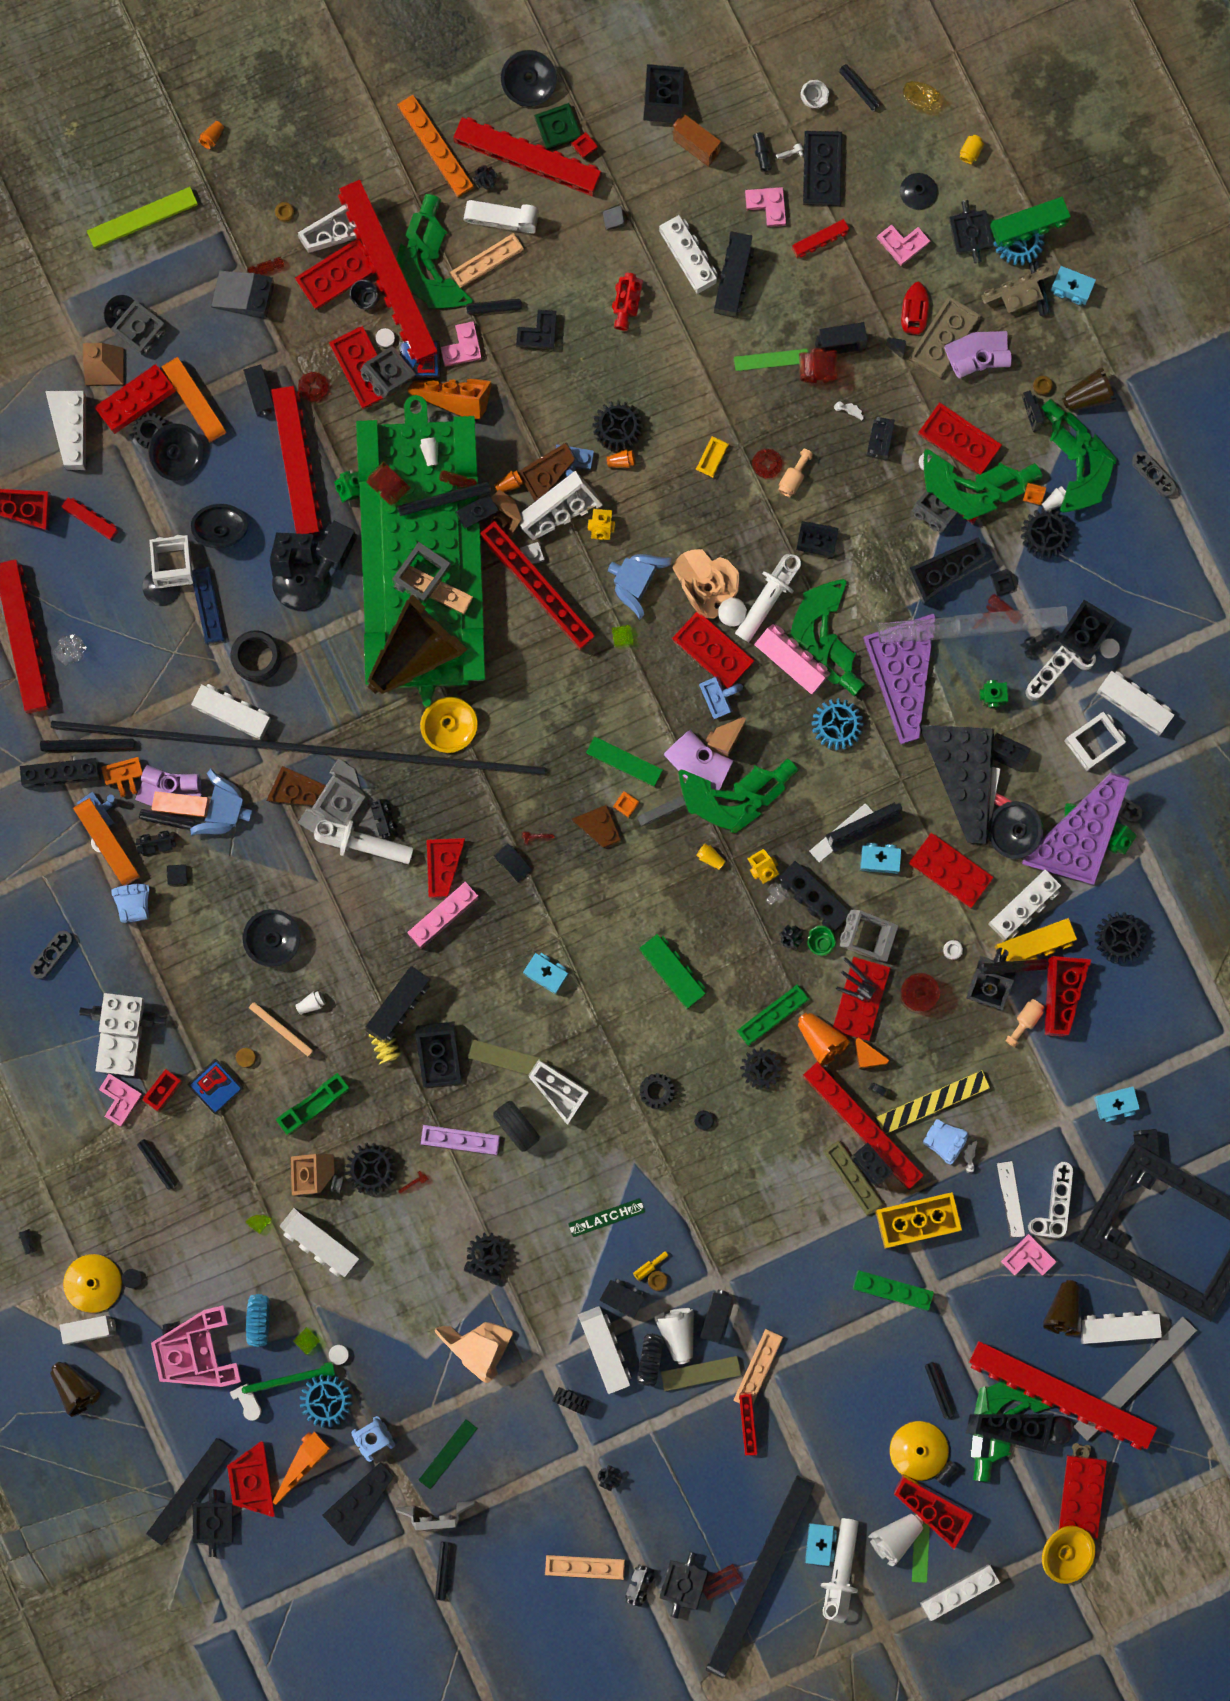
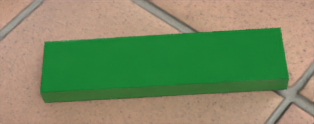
M595 736L586 752L587 755L652 787H655L663 769Z
M797 984L736 1031L747 1046H749L806 1003L809 998Z

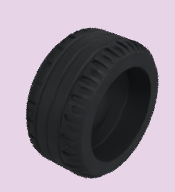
M252 630L243 633L235 640L230 652L231 663L235 671L247 681L262 682L268 680L275 675L281 665L282 655L277 641L270 634L263 631ZM255 641L266 643L272 651L271 662L260 671L247 670L240 661L242 649L247 644Z
M513 1101L505 1102V1104L494 1111L493 1117L521 1152L527 1151L540 1140L539 1134Z

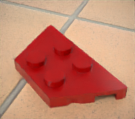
M261 1441L227 1465L232 1502L235 1506L274 1517L275 1512L264 1441Z

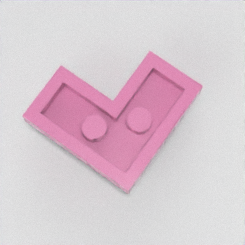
M783 187L745 190L747 210L765 209L767 227L786 226Z
M890 225L877 236L880 243L900 266L930 243V240L919 227L903 238L893 225Z
M474 321L455 325L459 343L441 347L445 367L482 359Z
M108 1074L99 1090L114 1099V1102L104 1117L122 1127L142 1094L111 1074Z
M1029 1234L1001 1261L1014 1276L1028 1262L1042 1276L1056 1263Z

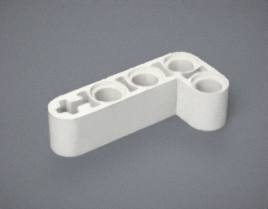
M469 200L466 203L463 220L471 224L532 234L536 231L539 212L538 208L532 205H522L521 209Z
M1061 646L1029 683L1026 689L1027 698L1031 701L1039 700L1071 662L1082 670L1091 669L1096 661L1095 654L1091 658V663L1087 665L1082 662L1080 656ZM1061 658L1064 661V666H1057L1055 659ZM1045 672L1050 673L1052 680H1044L1042 674ZM1040 683L1042 686L1039 688L1038 692L1032 694V689H1035L1037 685Z
M1061 1162L1054 1167L1048 1219L1035 1218L1029 1222L1028 1230L1034 1236L1060 1238L1067 1231L1073 1168L1067 1162ZM1064 1166L1068 1173L1064 1174L1063 1180H1067V1182H1057V1179L1060 1180L1062 1178V1173L1058 1170ZM1058 1185L1065 1187L1066 1193L1064 1196L1057 1194L1056 1188ZM1057 1204L1062 1205L1064 1208L1062 1215H1057L1054 1211V1207ZM1038 1221L1042 1224L1043 1229L1041 1232L1034 1231V1222ZM1054 1224H1059L1062 1227V1232L1059 1235L1052 1231Z

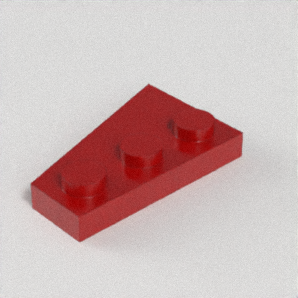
M465 838L427 840L429 898L448 897Z

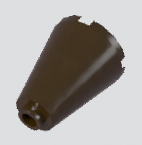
M1103 367L1098 368L1064 393L1065 397L1062 400L1066 408L1070 407L1072 411L1117 402L1115 397L1111 398V396H1114L1106 374H1101L1104 371Z
M1066 1280V1282L1061 1283L1043 1321L1044 1329L1055 1334L1065 1332V1336H1080L1082 1331L1081 1287L1077 1285L1076 1281Z
M57 1362L52 1366L50 1375L68 1415L74 1417L88 1410L86 1406L89 1403L94 1405L100 1398L101 1393L99 1389L68 1363Z

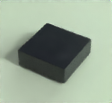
M186 864L167 866L168 885L187 884Z

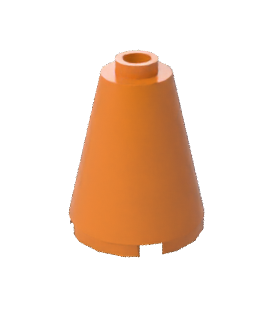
M804 1013L798 1019V1027L821 1066L831 1063L835 1060L833 1057L837 1053L839 1055L843 1053L849 1045L850 1041L846 1036L815 1014Z

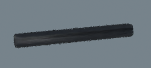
M488 482L399 505L398 511L400 516L490 493L491 488Z
M133 738L40 741L41 751L124 750L135 748Z
M1045 958L982 963L979 970H981L983 975L1046 970L1049 962Z

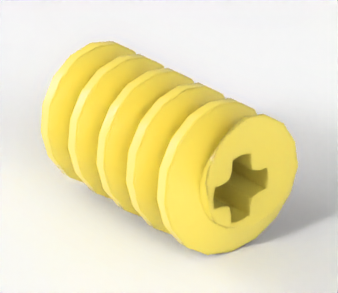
M376 1038L371 1042L372 1045H378L374 1052H381L376 1056L377 1059L383 1060L379 1065L393 1061L401 1055V1053L394 1052L399 1047L398 1045H392L396 1038H392L391 1041L387 1040L384 1044Z

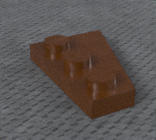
M564 443L518 471L535 502L551 490L574 463L576 458L568 443Z
M282 766L266 801L314 806L326 785Z

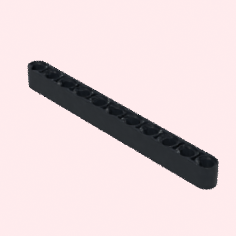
M799 1475L796 1476L705 1671L724 1679L813 1490L814 1482Z

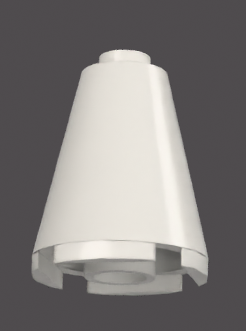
M679 1308L670 1310V1313L664 1315V1312L656 1315V1324L673 1360L678 1361V1364L690 1362L689 1359L693 1357V1309Z
M909 1514L872 1532L869 1535V1538H872L870 1543L882 1559L886 1557L889 1560L887 1564L895 1566L921 1533L924 1523L918 1515Z

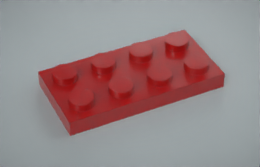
M355 239L295 277L296 282L315 310L349 290L355 282L361 279L364 280L372 275L368 265L371 261L368 256H364L361 249L363 245L359 239Z
M363 326L330 341L329 345L362 410L383 400L382 396H377L374 393V386L369 381H364L361 376L360 370L364 363L377 356Z
M155 364L94 408L111 431L116 434L172 395L176 390Z
M940 402L918 432V435L975 474L980 475L1002 446V444Z
M698 612L672 638L679 647L713 677L718 676L720 683L726 688L732 687L754 663L753 659Z
M932 832L908 863L970 909L993 879V876Z
M853 956L852 963L868 980L874 983L873 986L877 989L869 1001L865 998L861 1001L857 997L842 993L833 1028L844 1035L855 1038L859 1037L861 1040L869 1042L890 967ZM850 967L848 974L862 983L863 980ZM846 979L844 988L859 994L857 992L859 986Z
M1067 1455L1058 1530L1066 1526H1077L1087 1531L1092 1538H1098L1106 1459Z

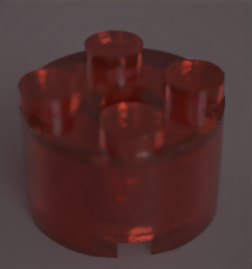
M821 348L811 349V353H799L801 381L817 383L818 380H823V383L836 380V351L822 352Z
M384 461L367 477L368 480L366 481L377 493L381 491L379 495L390 506L393 503L396 504L411 489Z
M925 973L909 976L900 988V1001L902 1005L913 1013L928 1012L935 1006L940 996L937 982L932 976ZM922 989V994H924V996H921L919 998L917 997V993H915V991Z

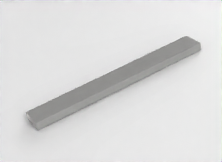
M1181 1317L1100 1400L1120 1409L1197 1330L1184 1317ZM1078 1421L1073 1426L1086 1441L1098 1431L1095 1429L1096 1425L1090 1422L1086 1425Z

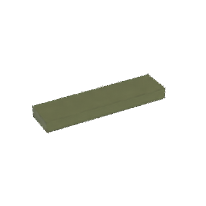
M473 1040L468 1059L529 1075L538 1059L546 1064L548 1061L477 1040Z
M839 1140L823 1150V1153L866 1215L882 1205V1202Z
M737 1356L661 1372L664 1391L741 1375Z

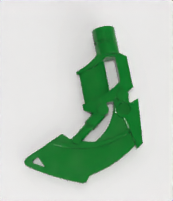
M425 194L420 211L413 213L406 232V237L409 240L408 246L406 247L400 243L396 260L410 291L427 303L429 309L465 306L468 303H472V299L451 278L443 280L432 261L438 259L444 235L448 232L439 224L435 217L441 199L432 194ZM421 218H424L429 223L421 240L416 232ZM418 250L422 252L420 259L435 280L426 279L422 274L417 259ZM463 297L467 300L464 302H459Z
M1049 399L1042 408L1045 417L1053 423L1050 441H1053L1068 455L1067 458L1069 460H1076L1077 468L1076 481H1069L1060 511L1063 513L1098 504L1102 501V494L1109 482L1113 464L1116 463V457L1096 434L1092 438L1087 433V428L1071 412H1065L1056 402ZM1062 419L1076 431V439L1061 425ZM1087 453L1090 461V475L1084 478L1083 469Z
M929 449L924 450L923 465L926 491L933 493L942 503L963 515V519L966 520L997 509L998 507L993 503H997L998 500L1007 502L1024 493L1027 484L1041 479L1042 473L1036 463L1020 471L998 463L999 465L981 475L977 474L975 481L957 476L953 473V465ZM1012 479L1017 480L1019 483L1007 491L997 488ZM955 482L982 494L962 492L957 489Z
M840 579L803 593V601L796 612L791 634H788V637L795 639L799 647L810 652L814 660L827 667V671L831 673L827 679L834 685L840 683L855 697L866 685L852 672V663L856 652L853 653L837 639L838 636L836 634L829 635V613L837 612L846 586V580ZM838 584H841V588L834 587V586H835V585H838ZM821 616L822 626L820 627L819 643L823 646L822 650L815 640L813 630L815 620ZM828 656L845 671L842 677H839L827 666Z
M788 758L774 771L764 770L754 765V769L739 783L736 782L734 784V791L711 789V781L683 769H680L678 774L688 812L690 814H697L717 826L731 829L729 832L737 833L762 814L757 812L756 809L761 807V805L768 806L785 790L784 784L799 770ZM683 775H687V779H686L685 783H684ZM772 778L778 782L766 795L755 794ZM714 796L743 801L747 797L749 800L735 806H723L717 803Z
M1002 1381L988 1388L984 1386L979 1389L974 1414H996L1003 1405L1012 1400L1021 1402V1404L1004 1414H1018L1028 1407L1035 1413L1050 1407L1041 1403L1043 1399L1037 1396L1034 1399L1024 1394L1025 1390L1020 1388L1014 1390L1006 1386V1381ZM973 1436L971 1457L975 1459L973 1481L990 1483L993 1462L1001 1457L1011 1455L1009 1453L1010 1445L990 1440L989 1458H982V1438Z

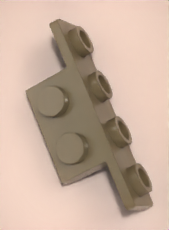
M1051 266L1040 267L1033 274H1024L1019 277V280L1014 282L1008 281L1003 283L1000 288H992L985 291L981 298L985 304L1002 297L1008 313L1043 299L1037 281L1053 275L1054 272Z

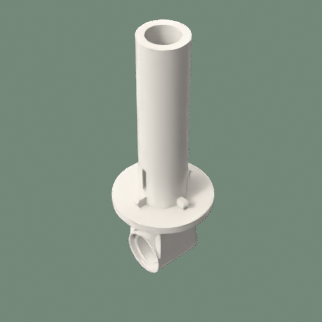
M785 554L772 574L763 571L762 574L767 577L765 580L768 583L735 632L736 635L750 642L782 591L784 593H787L786 591L794 592L789 583L801 566L798 556ZM792 557L795 560V564L792 568H788L786 562Z
M327 820L320 821L316 826L314 832L315 839L320 843L339 847L341 856L344 855L345 850L348 851L349 848L405 864L410 862L413 851L412 847L353 831L354 827L351 828L352 820L349 821L347 826ZM325 829L328 831V834H322L319 830Z
M845 1518L841 1519L832 1581L821 1583V1587L827 1589L823 1615L826 1619L842 1623L847 1619L851 1594L858 1593V1589L851 1587L852 1585L849 1584L859 1521Z

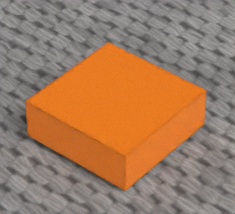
M1028 483L1023 501L1041 505L1046 487Z
M623 791L613 808L629 818L640 802Z

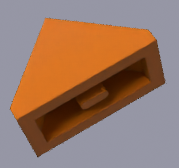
M859 1037L856 1039L855 1048L859 1069L882 1066L888 1063L889 1060Z

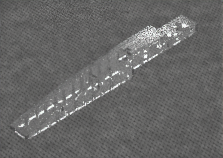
M1066 606L879 623L878 633L880 643L914 640L926 641L1067 626L1068 618Z

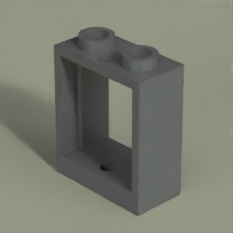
M418 542L392 578L395 584L394 587L402 593L404 591L407 592L410 596L413 594L420 602L425 604L450 570L451 564ZM418 554L440 569L423 594L401 580Z

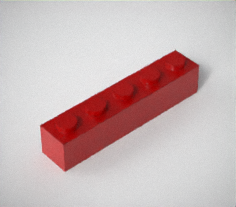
M842 219L793 244L792 250L796 258H802L807 253L816 251L818 247H824L828 242H834L838 237L846 236L849 232V227L845 220Z
M69 497L61 506L63 510L110 541L114 539L118 533L117 527L114 524H108L105 518H99L97 513L92 510L90 512L85 505L78 504L76 499H70Z
M744 1392L739 1394L745 1456L757 1455L752 1392Z

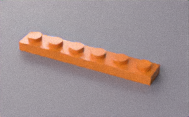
M414 95L398 103V108L456 196L460 197L473 189V184Z

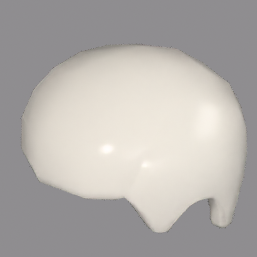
M809 80L803 85L801 99L806 106L821 108L828 103L829 90L823 82Z
M730 597L719 606L718 616L723 624L737 626L747 616V609L740 599Z

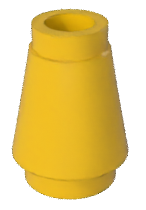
M706 843L696 854L700 861L718 870L725 863V860L718 852Z

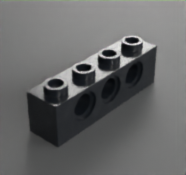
M97 758L20 766L21 785L24 788L101 780Z
M796 861L779 877L781 881L779 883L780 886L786 891L790 890L794 893L793 898L799 904L804 903L808 907L807 911L814 918L818 916L822 920L821 924L835 932L846 920L850 912ZM802 880L805 883V887L797 889L794 886V882ZM810 893H816L819 897V900L817 902H811L808 899V895ZM829 906L832 908L833 913L829 916L824 915L822 908Z

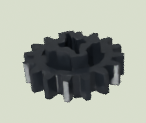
M760 1047L759 1052L755 1048L752 1049V1055L747 1052L746 1056L748 1059H742L745 1066L740 1067V1070L745 1071L741 1077L748 1078L745 1083L752 1082V1088L759 1085V1090H762L763 1085L767 1089L770 1088V1082L775 1085L776 1081L774 1078H780L781 1076L777 1071L782 1070V1067L777 1066L781 1060L774 1059L777 1054L770 1055V1049L763 1052V1047ZM758 1056L756 1063L749 1064L754 1057ZM765 1057L769 1058L773 1065L768 1064L765 1061ZM760 1060H762L763 1067H766L762 1077H760L759 1070L756 1069L760 1064ZM749 1072H753L757 1076V1080L753 1079ZM773 1072V1075L764 1081L765 1075Z
M484 1232L482 1238L476 1235V1242L471 1240L470 1245L472 1247H467V1252L471 1253L467 1255V1260H472L469 1266L475 1265V1272L480 1269L482 1270V1275L486 1271L492 1275L493 1270L499 1273V1266L504 1268L506 1265L504 1261H508L509 1256L504 1254L508 1253L509 1249L503 1248L506 1242H500V1236L496 1239L493 1238V1233L490 1234V1237H487ZM497 1247L500 1250L501 1257L496 1253ZM491 1250V1255L484 1258V1253ZM475 1251H476L477 1254H479V1260H478V1261H477V1259H476V1257H475Z

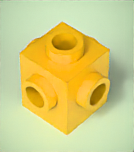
M593 509V517L588 520V531H591V539L610 540L611 532L614 533L615 521H612V510Z
M764 849L747 858L752 867L750 869L752 876L755 880L759 878L762 884L779 875L776 869L778 866L777 861L773 856L770 857Z

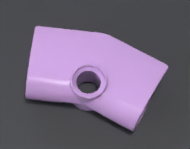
M1007 331L971 333L944 347L958 378H962L977 370L1011 366V352L1007 347ZM978 357H983L986 362H980Z
M691 730L687 731L664 753V756L678 771L683 769L711 781V789L720 790L733 763V760L706 747ZM701 752H706L709 758L703 761L699 759L698 755Z
M147 765L142 773V784L135 800L152 806L155 791L201 797L200 775L169 774ZM168 778L174 781L175 785L173 788L168 786Z

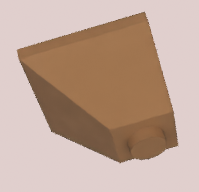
M83 343L85 385H124V348L105 343Z
M498 490L491 497L498 512L480 521V530L483 531L495 521L511 539L522 519L515 500L501 490Z
M742 717L716 728L715 732L711 731L706 739V742H708L707 747L728 758L745 727L746 718Z
M311 1154L291 1157L292 1195L294 1196L320 1193L334 1175V1154Z

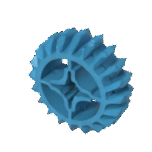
M1037 233L1032 235L1034 246L1029 251L1026 244L1029 241L1028 239L1022 241V243L1014 241V244L1008 247L1000 246L996 249V253L1002 252L1000 258L1007 257V263L1010 260H1014V266L1017 265L1018 261H1020L1021 265L1025 264V260L1031 263L1032 258L1037 259V253L1042 252L1041 247L1044 246L1042 241L1044 234L1039 235ZM1011 249H1017L1020 253L1013 252Z
M837 698L836 704L830 699V706L825 702L822 703L824 710L818 707L816 711L820 715H813V718L818 721H812V726L818 727L812 731L813 733H820L816 736V740L823 738L821 745H824L826 742L829 743L828 749L834 744L835 750H838L841 744L844 750L846 749V742L849 746H853L851 739L858 741L859 738L855 734H862V731L857 728H862L863 723L857 721L862 720L863 717L856 716L859 713V709L852 711L853 703L849 707L846 706L847 700H844L842 705L839 698ZM837 710L846 712L851 718L839 716ZM831 711L832 720L826 723V725H822L823 717ZM835 717L838 723H843V725L840 726V731L839 728H837V726L832 725L835 723ZM853 723L852 732L844 738L843 728ZM824 731L835 732L839 739L828 736Z
M251 1295L248 1299L246 1340L249 1346L260 1347L267 1344L270 1320V1301L267 1295Z
M320 1375L319 1382L315 1377L312 1378L314 1385L307 1382L306 1385L310 1389H302V1392L307 1395L306 1397L300 1396V1400H306V1404H300L301 1408L307 1407V1410L302 1412L303 1415L310 1413L307 1420L311 1421L314 1417V1425L321 1421V1427H325L327 1421L329 1427H333V1420L337 1425L340 1424L338 1417L345 1420L346 1416L342 1413L351 1412L346 1408V1405L352 1406V1402H347V1398H352V1394H345L350 1388H342L345 1381L337 1384L339 1380L337 1376L333 1381H331V1376L329 1375L327 1380H324L323 1375ZM326 1384L336 1387L341 1395L331 1396ZM320 1386L321 1396L317 1400L310 1401L313 1391ZM325 1395L327 1398H336V1400L329 1403L328 1409L325 1404L316 1403L324 1399L323 1396ZM342 1401L340 1410L332 1416V1405L335 1402ZM321 1406L324 1409L326 1418L317 1415L312 1407Z

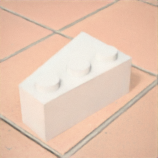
M538 1059L528 1076L568 1125L588 1094V1090Z

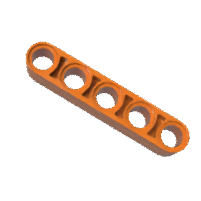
M176 357L161 366L209 442L211 443L226 433L224 427L179 358Z
M88 798L73 808L121 884L126 886L138 879L140 875L91 799Z

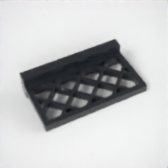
M894 802L825 835L833 853L902 821L903 818L900 814L902 806L900 803L895 804Z

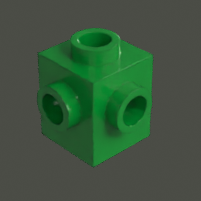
M350 471L341 473L339 475L340 478L334 481L342 503L359 498L360 482L358 471L354 473Z
M989 680L986 684H983L982 689H979L980 701L983 700V706L999 708L1000 705H1006L1008 702L1007 682L998 683V680Z
M1115 822L1107 849L1114 854L1119 852L1125 855L1137 835L1127 826Z

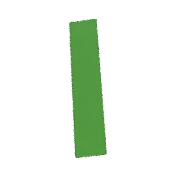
M808 349L734 357L735 370L809 363Z
M923 1521V1530L914 1541L912 1582L927 1583L930 1526Z

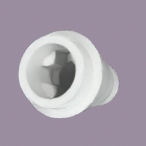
M436 437L421 439L420 447L427 466L438 465V442Z
M1062 486L1058 489L1056 488L1041 505L1047 512L1050 508L1054 510L1060 507L1066 491Z
M313 991L300 1003L296 1004V1009L302 1015L321 1009L326 1002L320 991Z

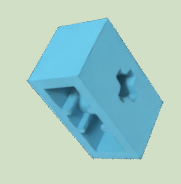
M1060 266L1051 292H1054V295L1057 297L1072 299L1071 301L1075 304L1086 305L1096 279ZM1072 284L1075 285L1074 290L1070 289Z
M866 843V846H862L860 871L898 874L900 871L901 849L897 848V845L887 844L885 847H878L876 843ZM880 853L884 858H886L883 859L882 862H879V859L875 858L878 857Z
M535 953L523 974L556 995L568 977V973L565 972L567 969L559 963L555 966L549 962L550 958L545 954L540 953L538 955ZM550 968L551 976L546 975L544 977L542 970Z
M1133 1086L1094 1097L1100 1120L1105 1119L1106 1122L1116 1120V1116L1124 1114V1117L1135 1115V1111L1140 1109ZM1115 1100H1117L1118 1103L1122 1104V1106L1119 1107V1110L1117 1107L1113 1108L1112 1104L1115 1103Z
M809 1523L805 1563L829 1566L830 1562L834 1561L835 1550H831L832 1542H836L837 1530H833L834 1526ZM820 1539H823V1542L827 1544L822 1550H819V1547L816 1546V1542H820Z

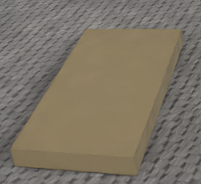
M948 296L910 355L909 360L941 379L950 365L944 348L945 345L969 335L981 315Z

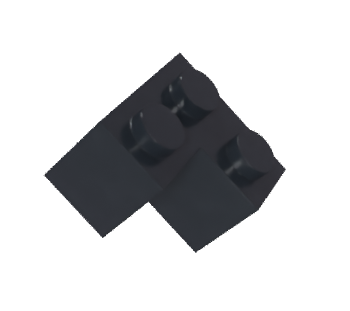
M276 532L269 560L272 576L291 577L294 563L313 564L316 553L314 535Z
M617 1278L615 1281L610 1280L599 1301L634 1319L645 1299L642 1297L643 1292L634 1287L632 1290L625 1288L626 1283Z

